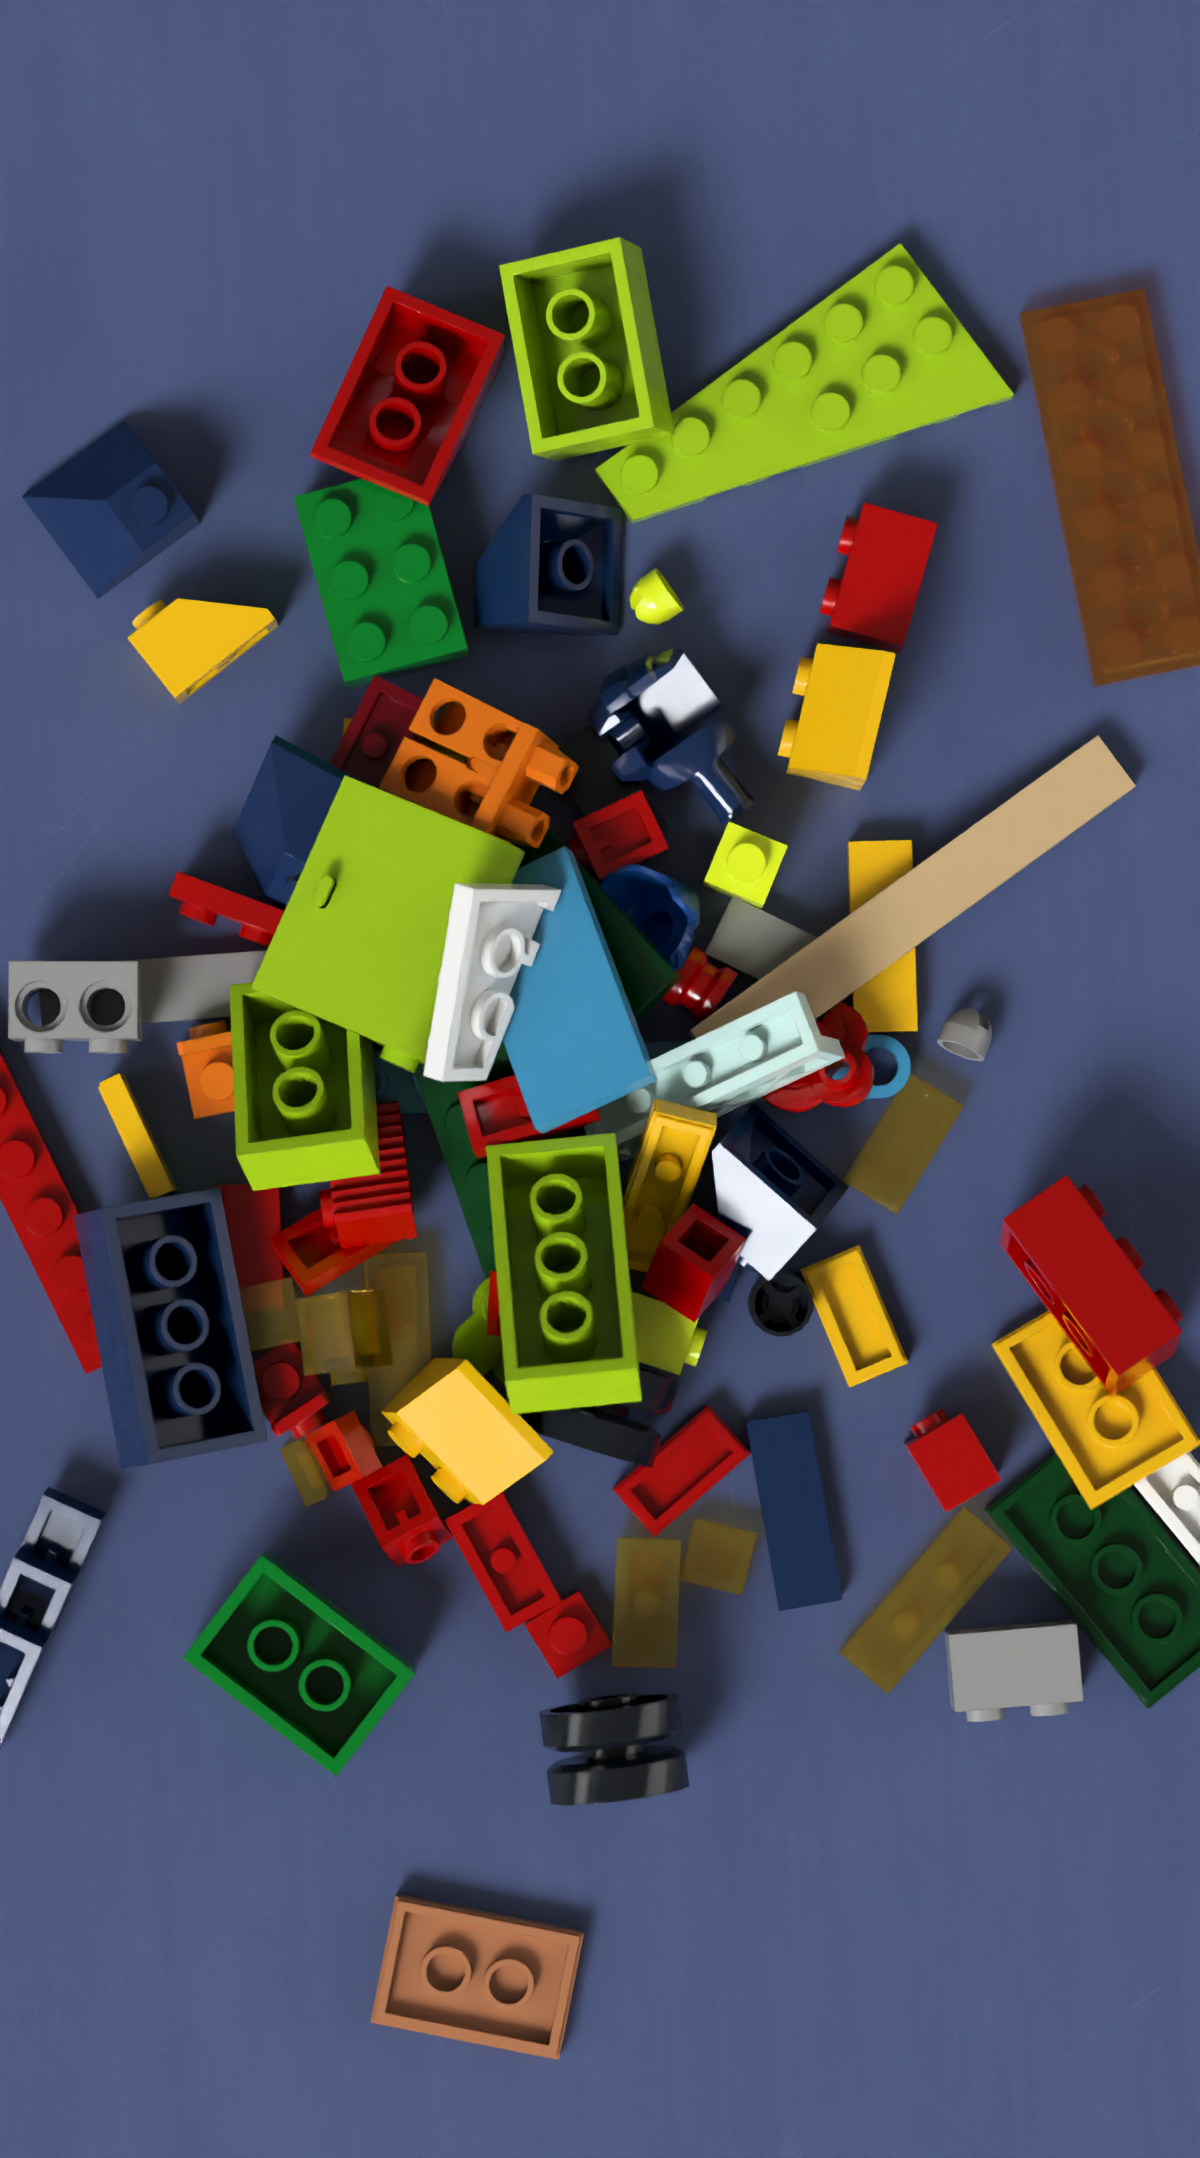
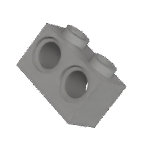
M9 961L8 1038L13 1041H24V1053H63V1041H89V1053H127V1041L143 1042V964L138 961ZM42 990L54 991L59 997L61 1004L58 1017L48 1025H35L29 1018L27 1010L31 997ZM103 991H118L125 1001V1012L122 1018L110 1026L99 1025L94 1020L91 1012L95 997Z

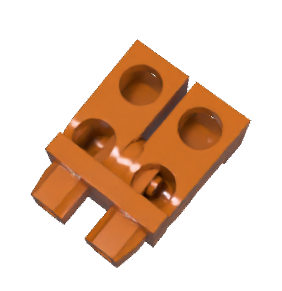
M434 678L409 730L429 746L450 756H457L466 762L463 764L404 737L379 789L491 834L508 843L512 842L538 848L549 828L550 817L529 805L539 785L560 794L568 790L578 771V765L558 749L559 746L539 729L521 722ZM445 704L434 726L435 714L438 711V709ZM416 761L405 783L406 771L409 768V766Z

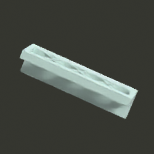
M795 991L652 1059L651 1063L658 1080L599 1107L602 1121L585 1125L584 1129L587 1135L616 1133L619 1160L626 1161L635 1156L655 1098L716 1113L717 1117L835 1063L845 1058V1054L838 1039L820 1034L805 994Z

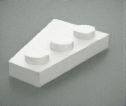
M455 883L442 966L438 978V990L431 1032L428 1038L424 1076L442 1082L487 1080L515 1009L513 1000L509 996L521 965L531 967L540 944L533 941L532 937L543 909L554 911L562 890L543 884Z

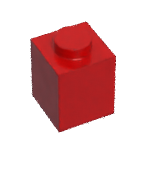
M693 1203L659 1242L641 1288L692 1322H695L727 1285L747 1238Z
M942 1407L910 1426L915 1437L903 1444L940 1507L945 1512L952 1510L1002 1480L963 1413L957 1411L948 1417Z

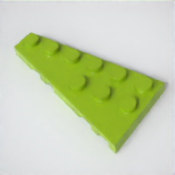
M899 243L671 412L675 435L627 445L597 467L595 474L623 509L630 521L636 523L703 501L707 497L744 485L749 486L798 467L803 468L895 438L896 435L929 424H938L990 404L992 406L1011 400L1014 394L902 244Z

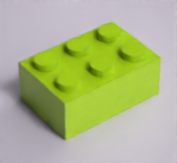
M617 237L499 265L532 454L552 461H559L675 435L640 246Z
M253 982L229 985L236 1156L252 1190L258 1191L380 1174L373 1041L251 989Z

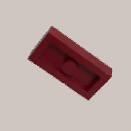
M374 675L329 764L379 789L404 737L416 741L418 737L409 730V727L423 699Z

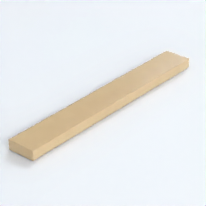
M1097 735L696 1025L688 1034L694 1040L795 991L805 994L816 1020L1122 798L1136 785L1099 735Z

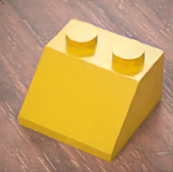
M817 643L813 659L800 657L792 694L804 696L798 721L786 718L777 754L778 756L789 758L786 774L861 790L867 780L896 653Z
M433 1358L381 1411L393 1424L387 1431L393 1441L413 1458L420 1453L437 1470L431 1476L433 1482L448 1498L457 1504L463 1499L467 1503L486 1504L546 1461L554 1452L519 1414H511L509 1403L467 1359Z

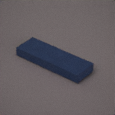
M809 1410L745 1421L779 1611L842 1600Z

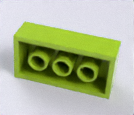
M616 1133L486 1146L505 1383L511 1414L642 1401Z

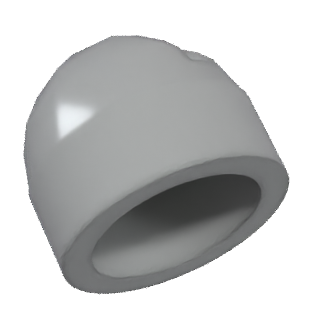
M972 1008L960 1009L950 1014L941 1029L937 1043L945 1050L962 1058L984 1061L992 1040L993 1031L990 1020L982 1014L979 1015Z

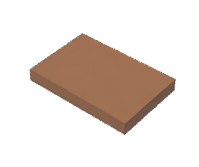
M396 1893L370 2023L559 2060L584 1931Z

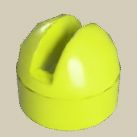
M657 568L641 577L632 587L629 596L630 606L635 610L638 620L646 624L659 625L669 621L684 610L677 594Z

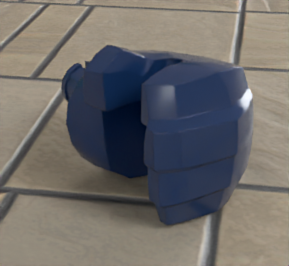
M672 648L655 655L648 653L629 665H622L604 678L600 697L590 709L589 721L600 737L610 735L623 747L624 754L618 757L611 766L621 781H645L662 791L670 790L683 782L691 781L717 815L722 825L740 816L754 803L755 799L747 793L721 758L724 751L737 738V732L732 719L692 661L682 650Z

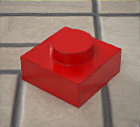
M354 1410L304 1435L333 1492L383 1468L375 1453L374 1440L369 1431L361 1425Z
M579 1589L562 1599V1602L524 1623L557 1679L612 1646L611 1641Z

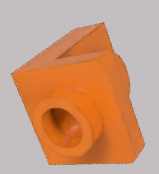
M226 1021L188 1028L190 1040L177 1042L176 1044L178 1054L182 1058L194 1119L235 1112L231 1031L228 1032Z

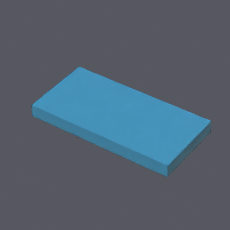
M566 846L520 867L512 884H543L562 890L554 911L543 909L532 940L539 943L540 946L532 966L522 964L509 995L513 1000L515 1009L502 1039L533 1126L542 1134L658 1080L573 852Z

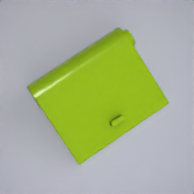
M344 775L251 989L369 1038L383 1046L379 1056L380 1059L415 1073L418 1064L422 1063L425 1065L428 1038L431 1032L438 990V978L442 966L455 883L512 884L525 852L491 834ZM335 882H336V888H335V890H334V892H333V894H332V897H331V899H330V901H329L327 907H325L326 902H327V900H328V898H329V896H330V893H331V891H332V889H333V887H334V884H335Z

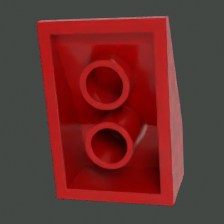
M386 286L312 447L310 457L426 506H430L474 424L502 363L505 335Z

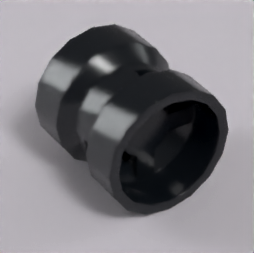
M784 1272L776 1273L770 1281L765 1277L760 1278L751 1288L748 1297V1313L753 1323L763 1332L777 1337L790 1336L802 1330L809 1322L813 1311V1297L808 1286L797 1276Z

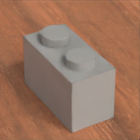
M1073 1620L944 1630L951 1708L955 1712L966 1711L968 1722L1005 1719L1004 1708L1030 1706L1031 1716L1062 1715L1069 1713L1068 1702L1084 1701L1077 1624Z

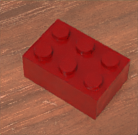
M1065 1175L1003 1219L999 1244L1049 1313L1054 1317L1057 1324L1075 1346L1100 1383L1113 1398L1175 1354L1182 1334L1177 1324L1183 1320V1317L1174 1301L1162 1288L1153 1293L1139 1274V1271L1145 1266L1132 1244L1124 1236L1114 1240L1100 1221L1106 1216V1212L1092 1190L1086 1184L1076 1188L1070 1178Z

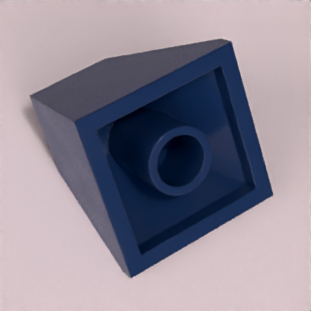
M124 421L22 496L98 599L200 524L195 513Z
M533 493L523 494L476 563L475 627L532 634L619 635L623 509Z
M277 735L269 746L233 833L265 897L287 907L344 775L358 781L361 780ZM335 882L334 887H333V889H332V891H331V893H330V896H329V898H328V900H327V902H326L325 907H327V905H328V903H329V901H330V899H331V897H332V894H333V892H334V890H335V888H336V882Z
M754 1103L712 1151L718 1218L721 1222L747 1238L737 1261L746 1269L752 1272H759L770 1281L816 1231L849 1187Z

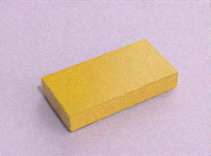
M118 1073L99 1082L100 1086L98 1089L148 1197L153 1199L161 1198L178 1191L126 1076Z
M860 1245L800 1269L805 1284L812 1294L813 1303L849 1388L908 1363Z

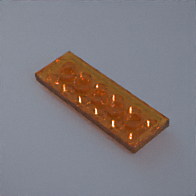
M1145 288L1021 312L1018 319L1093 688L1200 667V558Z

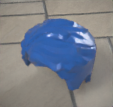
M629 864L624 868L619 867L615 872H610L605 876L604 881L599 884L679 972L682 965L685 964L689 948L693 944L694 930L700 923V908L696 891L670 875L636 864Z

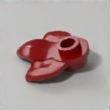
M839 1002L826 1012L821 1022L815 1020L821 1035L839 1040L845 1058L766 1094L762 1098L774 1107L796 1113L805 1112L822 1102L839 1107H851L862 1102L872 1088L874 1067L870 1058L864 1052L869 1032L861 1014L849 1005ZM850 1067L848 1073L843 1078L831 1079L838 1070Z

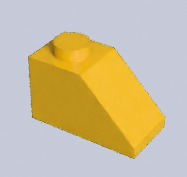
M177 598L168 606L162 600H159L146 608L133 620L132 624L137 630L127 638L176 701L181 704L279 625L267 608Z

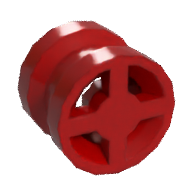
M695 946L686 959L685 964L679 970L683 978L661 1000L671 1006L681 1004L692 1012L694 1021L701 1023L713 1014L738 973L729 967L718 969L708 962L706 953Z

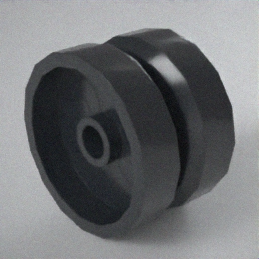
M638 1361L642 1401L523 1413L522 1418L538 1434L603 1455L652 1468L662 1436L655 1427L628 1418L627 1413L629 1407L655 1415L670 1412L679 1380L641 1368L642 1362Z
M612 1694L579 1700L578 1703L540 1711L544 1747L557 1752L584 1751L585 1753L556 1761L547 1769L551 1804L587 1805L657 1796L689 1787L685 1751L674 1746L644 1747V1743L672 1737L682 1729L678 1694Z

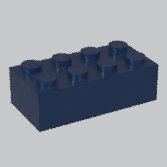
M220 1187L104 1207L74 1215L121 1469L268 1441Z

